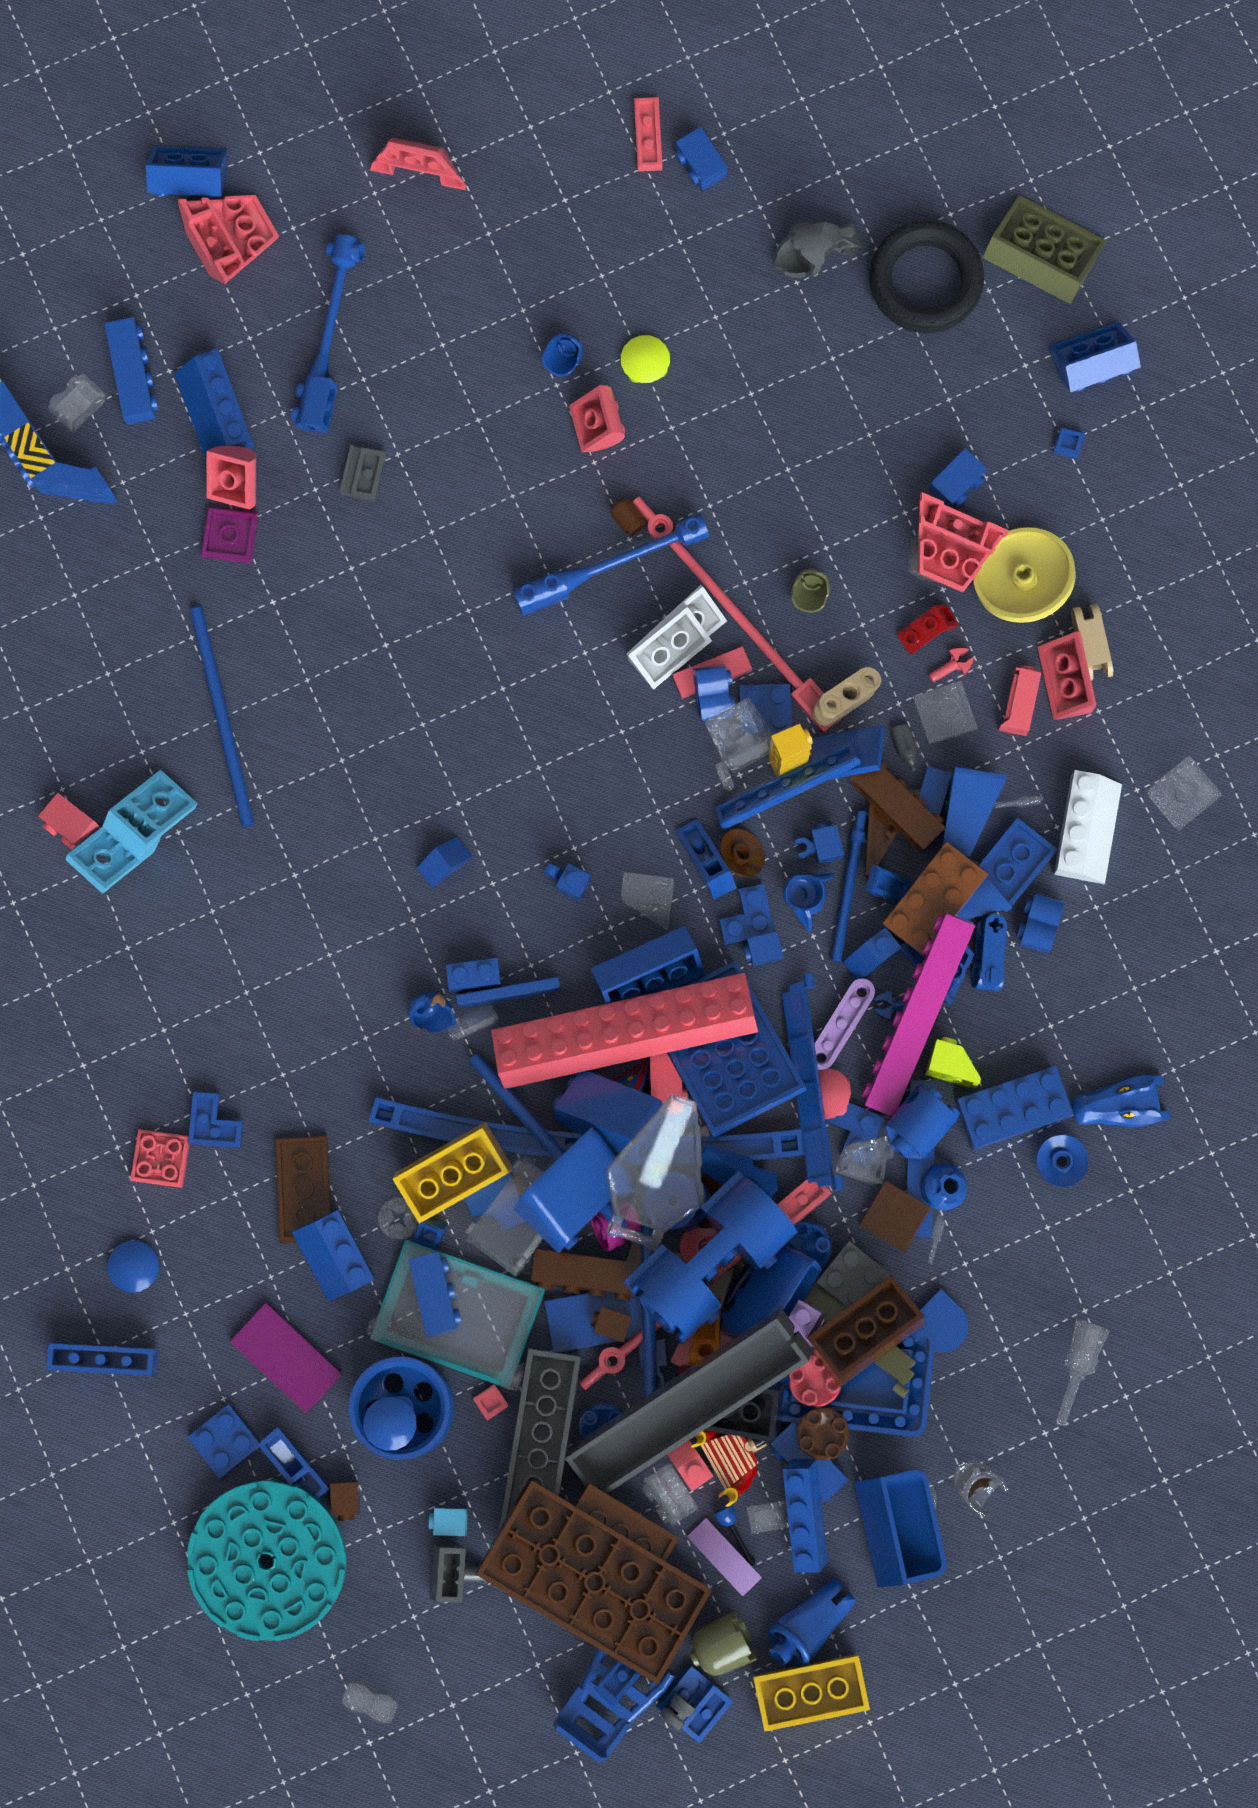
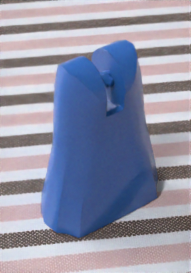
M837 1578L776 1619L778 1624L787 1627L801 1639L812 1660L818 1655L831 1634L857 1600L848 1592L836 1604L831 1601L844 1587Z

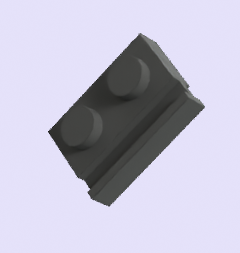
M350 445L339 491L340 495L376 502L387 456L386 452Z

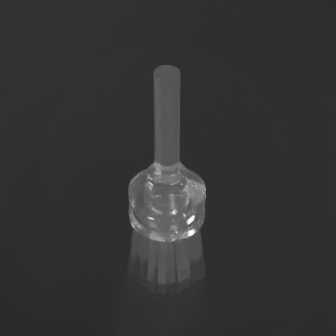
M1076 1319L1071 1348L1068 1349L1067 1358L1063 1362L1070 1370L1068 1375L1071 1377L1055 1424L1062 1427L1066 1426L1080 1381H1084L1086 1375L1095 1374L1096 1365L1099 1363L1097 1357L1110 1330Z

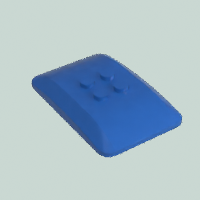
M918 1329L896 1345L916 1361L910 1369L914 1372V1376L905 1385L909 1392L904 1398L893 1391L898 1381L878 1365L872 1363L841 1386L839 1394L831 1403L821 1407L831 1408L839 1412L847 1421L848 1428L851 1430L911 1437L921 1435L926 1430L935 1351V1339L932 1334ZM789 1375L780 1380L785 1382L781 1421L799 1423L808 1411L819 1408L806 1406L794 1397L789 1385Z

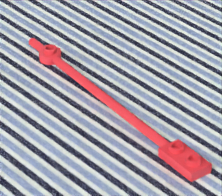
M640 496L633 501L648 521V533L652 539L656 540L673 532V523L668 516L663 514L656 515ZM663 526L665 531L659 533L656 531V528ZM679 541L670 544L669 546L796 689L791 693V697L823 734L841 719L829 726H823L814 720L812 711L820 697L824 694L811 678L804 683Z
M807 1179L777 1205L795 1226L832 1193L827 1187L819 1188L817 1182L808 1183ZM737 1254L727 1267H721L716 1277L707 1287L713 1284L742 1258ZM656 1322L657 1331L661 1326ZM643 1329L619 1349L609 1347L602 1351L599 1356V1366L579 1382L584 1390H587L604 1374L615 1375L624 1369L626 1365L625 1357L643 1343ZM616 1357L618 1360L617 1364L610 1366L608 1364L609 1358Z

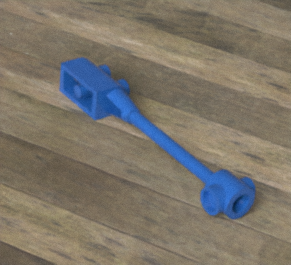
M344 234L336 235L335 241L328 242L326 254L328 257H331V262L337 268L319 354L315 358L305 383H298L296 394L298 398H301L300 407L294 406L291 413L292 421L296 422V427L305 431L325 434L329 432L338 389L336 383L331 378H328V355L346 269L354 267L356 262L362 263L365 256L364 243H361L353 236Z
M697 514L677 522L675 532L587 568L581 567L556 571L512 589L524 617L570 598V591L596 574L678 541L684 546L697 544L701 540L708 538L709 532L702 515Z

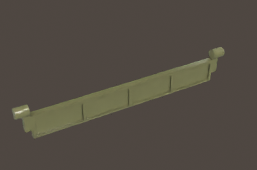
M741 1259L736 1265L741 1267L745 1261ZM815 1283L804 1301L827 1315L824 1319L825 1324L847 1308L817 1283ZM895 1346L874 1363L898 1381L893 1391L904 1398L909 1392L905 1385L914 1376V1372L910 1369L916 1361Z

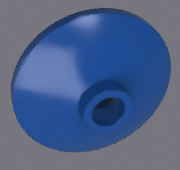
M1057 1135L1049 1138L1041 1145L1037 1153L1036 1164L1040 1175L1046 1182L1057 1187H1069L1078 1183L1085 1176L1088 1170L1089 1157L1080 1141L1068 1135ZM1059 1157H1063L1066 1160L1065 1166L1061 1167L1057 1164Z

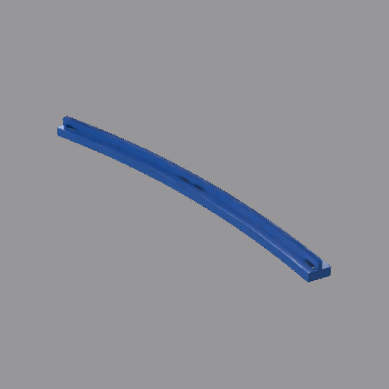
M378 1097L375 1098L369 1118V1123L447 1142L486 1122L425 1110ZM379 1108L384 1109V1110L391 1111V1112H393V1113L379 1110ZM486 1122L504 1152L552 1158L527 1128ZM801 1129L716 1136L714 1138L713 1136L652 1137L635 1163L695 1164L694 1160L706 1145L752 1158L753 1161L804 1156ZM546 1130L565 1152L573 1145L565 1144V1142L575 1143L582 1136L579 1133ZM797 1140L794 1142L781 1143L782 1141ZM615 1154L620 1163H631Z

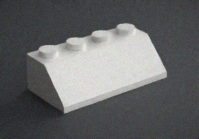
M1074 770L1069 784L1054 875L1105 884L1122 784L1100 774Z

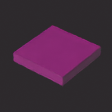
M208 507L201 557L252 564L258 513Z

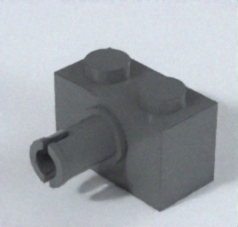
M433 1544L429 1598L435 1602L462 1603L464 1582H487L476 1575L479 1566L465 1565L466 1548L460 1545Z

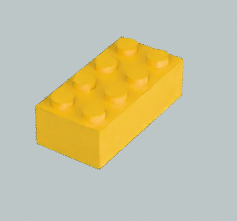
M484 1122L397 1171L393 1181L420 1224L510 1172L512 1165L489 1126Z
M858 1654L809 1663L807 1666H794L753 1675L764 1732L870 1710Z

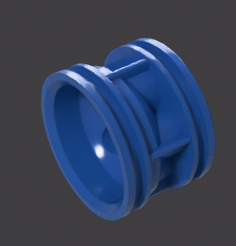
M409 1357L386 1358L367 1368L356 1381L349 1400L350 1423L357 1438L373 1453L389 1459H412L429 1453L444 1440L451 1428L454 1417L453 1394L445 1378L431 1365ZM391 1374H398L403 1379V1388L398 1393H390L385 1387V1380ZM421 1382L429 1383L433 1390L432 1397L425 1402L419 1401L415 1396V1388ZM383 1397H396L404 1400L412 1407L416 1419L423 1413L432 1416L434 1425L427 1433H422L416 1429L413 1438L406 1446L398 1450L385 1451L375 1447L367 1439L364 1432L363 1419L370 1402Z

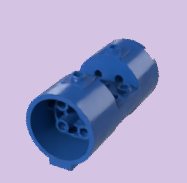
M739 1171L704 1203L699 1210L718 1233L687 1264L662 1244L624 1281V1285L633 1295L637 1293L640 1295L638 1300L641 1306L667 1333L672 1334L675 1332L677 1334L675 1339L681 1344H684L706 1322L711 1325L721 1316L718 1310L722 1305L707 1287L718 1274V1267L720 1265L723 1268L727 1267L738 1254L757 1271L763 1267L768 1270L778 1260L775 1256L778 1251L797 1234L795 1226L780 1207L761 1188L743 1176Z

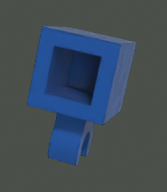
M823 823L815 826V830L811 831L812 842L806 838L795 840V845L804 844L807 848L805 852L798 853V858L803 859L811 854H815L818 864L843 859L844 851L837 825L830 826V823Z
M548 863L544 870V875L558 881L556 885L558 892L580 903L591 882L590 874L570 864H567L565 870L562 871Z

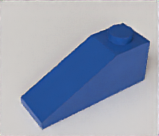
M698 819L675 830L701 880L714 900L736 889L731 871Z

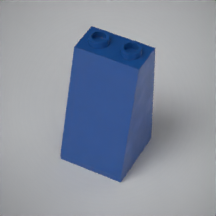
M589 1071L579 1072L577 1076L573 1075L567 1084L566 1092L563 1096L559 1095L554 1101V1120L582 1136L593 1127L602 1136L613 1153L635 1164L661 1126L662 1101Z

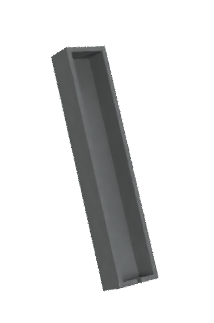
M779 1308L572 1445L565 1460L585 1486L589 1483L607 1494L809 1362L813 1349L799 1331L793 1333L795 1325L783 1309Z

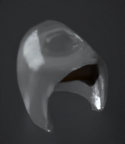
M974 1461L963 1462L957 1466L953 1475L954 1487L960 1498L969 1508L982 1516L988 1517L990 1515V1512L984 1508L987 1499L996 1487L1000 1486L1004 1492L1008 1491L1007 1483L994 1470L982 1463Z

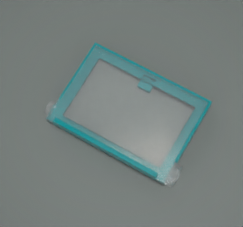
M405 1240L377 1319L372 1317L369 1321L366 1331L371 1334L369 1339L518 1392L525 1374V1366L519 1363L545 1289L537 1288L535 1285L440 1252L442 1257H447L450 1272L446 1273L447 1282L453 1283L456 1298H452L454 1309L459 1308L462 1323L458 1324V1331L428 1338L425 1334L408 1259L439 1251Z

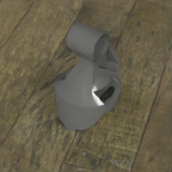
M809 221L797 222L792 225L789 235L779 244L775 252L776 259L773 265L775 269L781 271L785 276L792 278L812 277L819 273L827 255L833 250L841 253L843 257H848L860 252L863 246L854 224L848 223L838 227L828 222L816 224Z

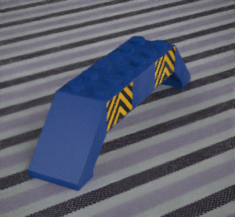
M0 378V442L30 488L36 486L42 494L106 504L117 502L96 466L89 470L58 463L54 460Z

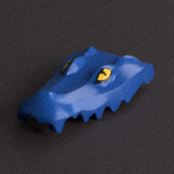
M1138 1075L1127 1077L1095 1092L1074 1097L1072 1102L1074 1118L1079 1125L1100 1123L1127 1128L1144 1127L1160 1121L1170 1120V1111L1160 1110L1156 1085L1164 1084V1076Z

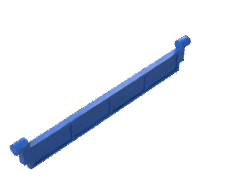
M809 973L803 975L804 982L789 985L790 992L782 993L791 1061L807 1091L796 1096L808 1183L817 1182L819 1188L833 1185L834 1191L844 1190L842 1176H833L807 989L815 987L813 974Z

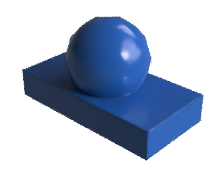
M872 865L866 891H869L874 897H881L898 905L908 892L911 881L880 866Z

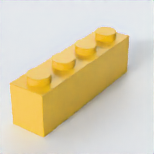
M800 724L771 736L768 759L776 777L794 770L809 761L813 741L808 730H803Z

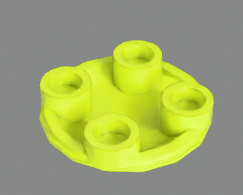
M642 335L631 339L624 346L621 353V366L632 382L651 383L667 374L670 364V353L660 339L650 335Z

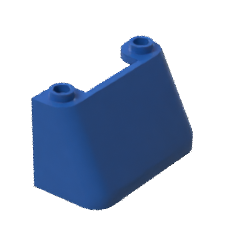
M591 1127L521 1195L514 1210L550 1246L560 1253L564 1248L570 1250L578 1242L579 1238L576 1235L609 1201L618 1195L623 1198L631 1190L632 1186L630 1183L632 1178L602 1136Z

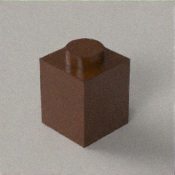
M602 1307L600 1312L595 1311L590 1326L595 1327V1334L624 1343L632 1317Z
M359 1482L330 1484L332 1516H338V1521L354 1520V1515L360 1514Z

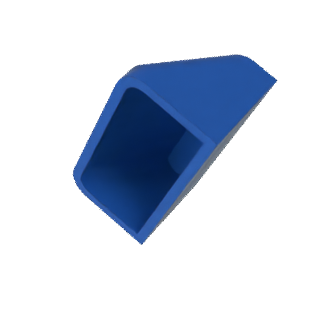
M785 1245L775 1255L778 1260L768 1270L764 1267L759 1271L754 1268L751 1269L748 1275L749 1281L744 1288H740L734 1297L735 1303L730 1311L727 1310L721 1317V1330L724 1334L734 1339L779 1308H782L789 1317L798 1300L805 1301L823 1272L821 1266L811 1257Z
M911 1470L854 1482L877 1588L906 1585L942 1575L946 1569V1558L929 1481L925 1473L920 1470Z

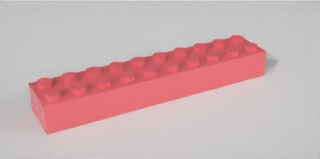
M741 973L493 1029L491 1032L498 1075L504 1089L752 1034L758 1032L746 975Z

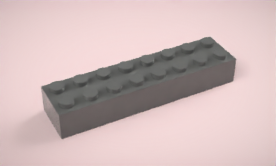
M528 1349L500 1528L528 1479L560 1497L581 1365V1357Z

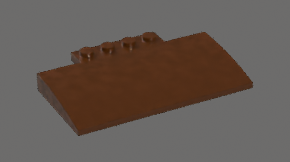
M528 1479L476 1572V1575L656 1684H659L712 1592V1589L666 1562L679 1539L678 1537L587 1483L573 1506L541 1485Z

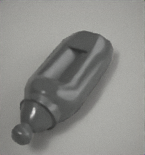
M907 724L892 728V736L897 752L904 762L911 766V771H915L917 769L915 766L917 746L911 729Z

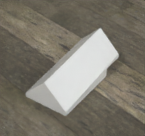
M700 585L626 653L628 660L647 683L655 689L712 642L709 636L726 623L727 620L704 587Z

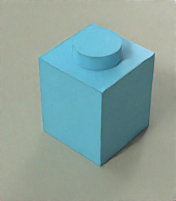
M434 1508V1513L429 1514V1529H433V1535L467 1536L468 1509Z

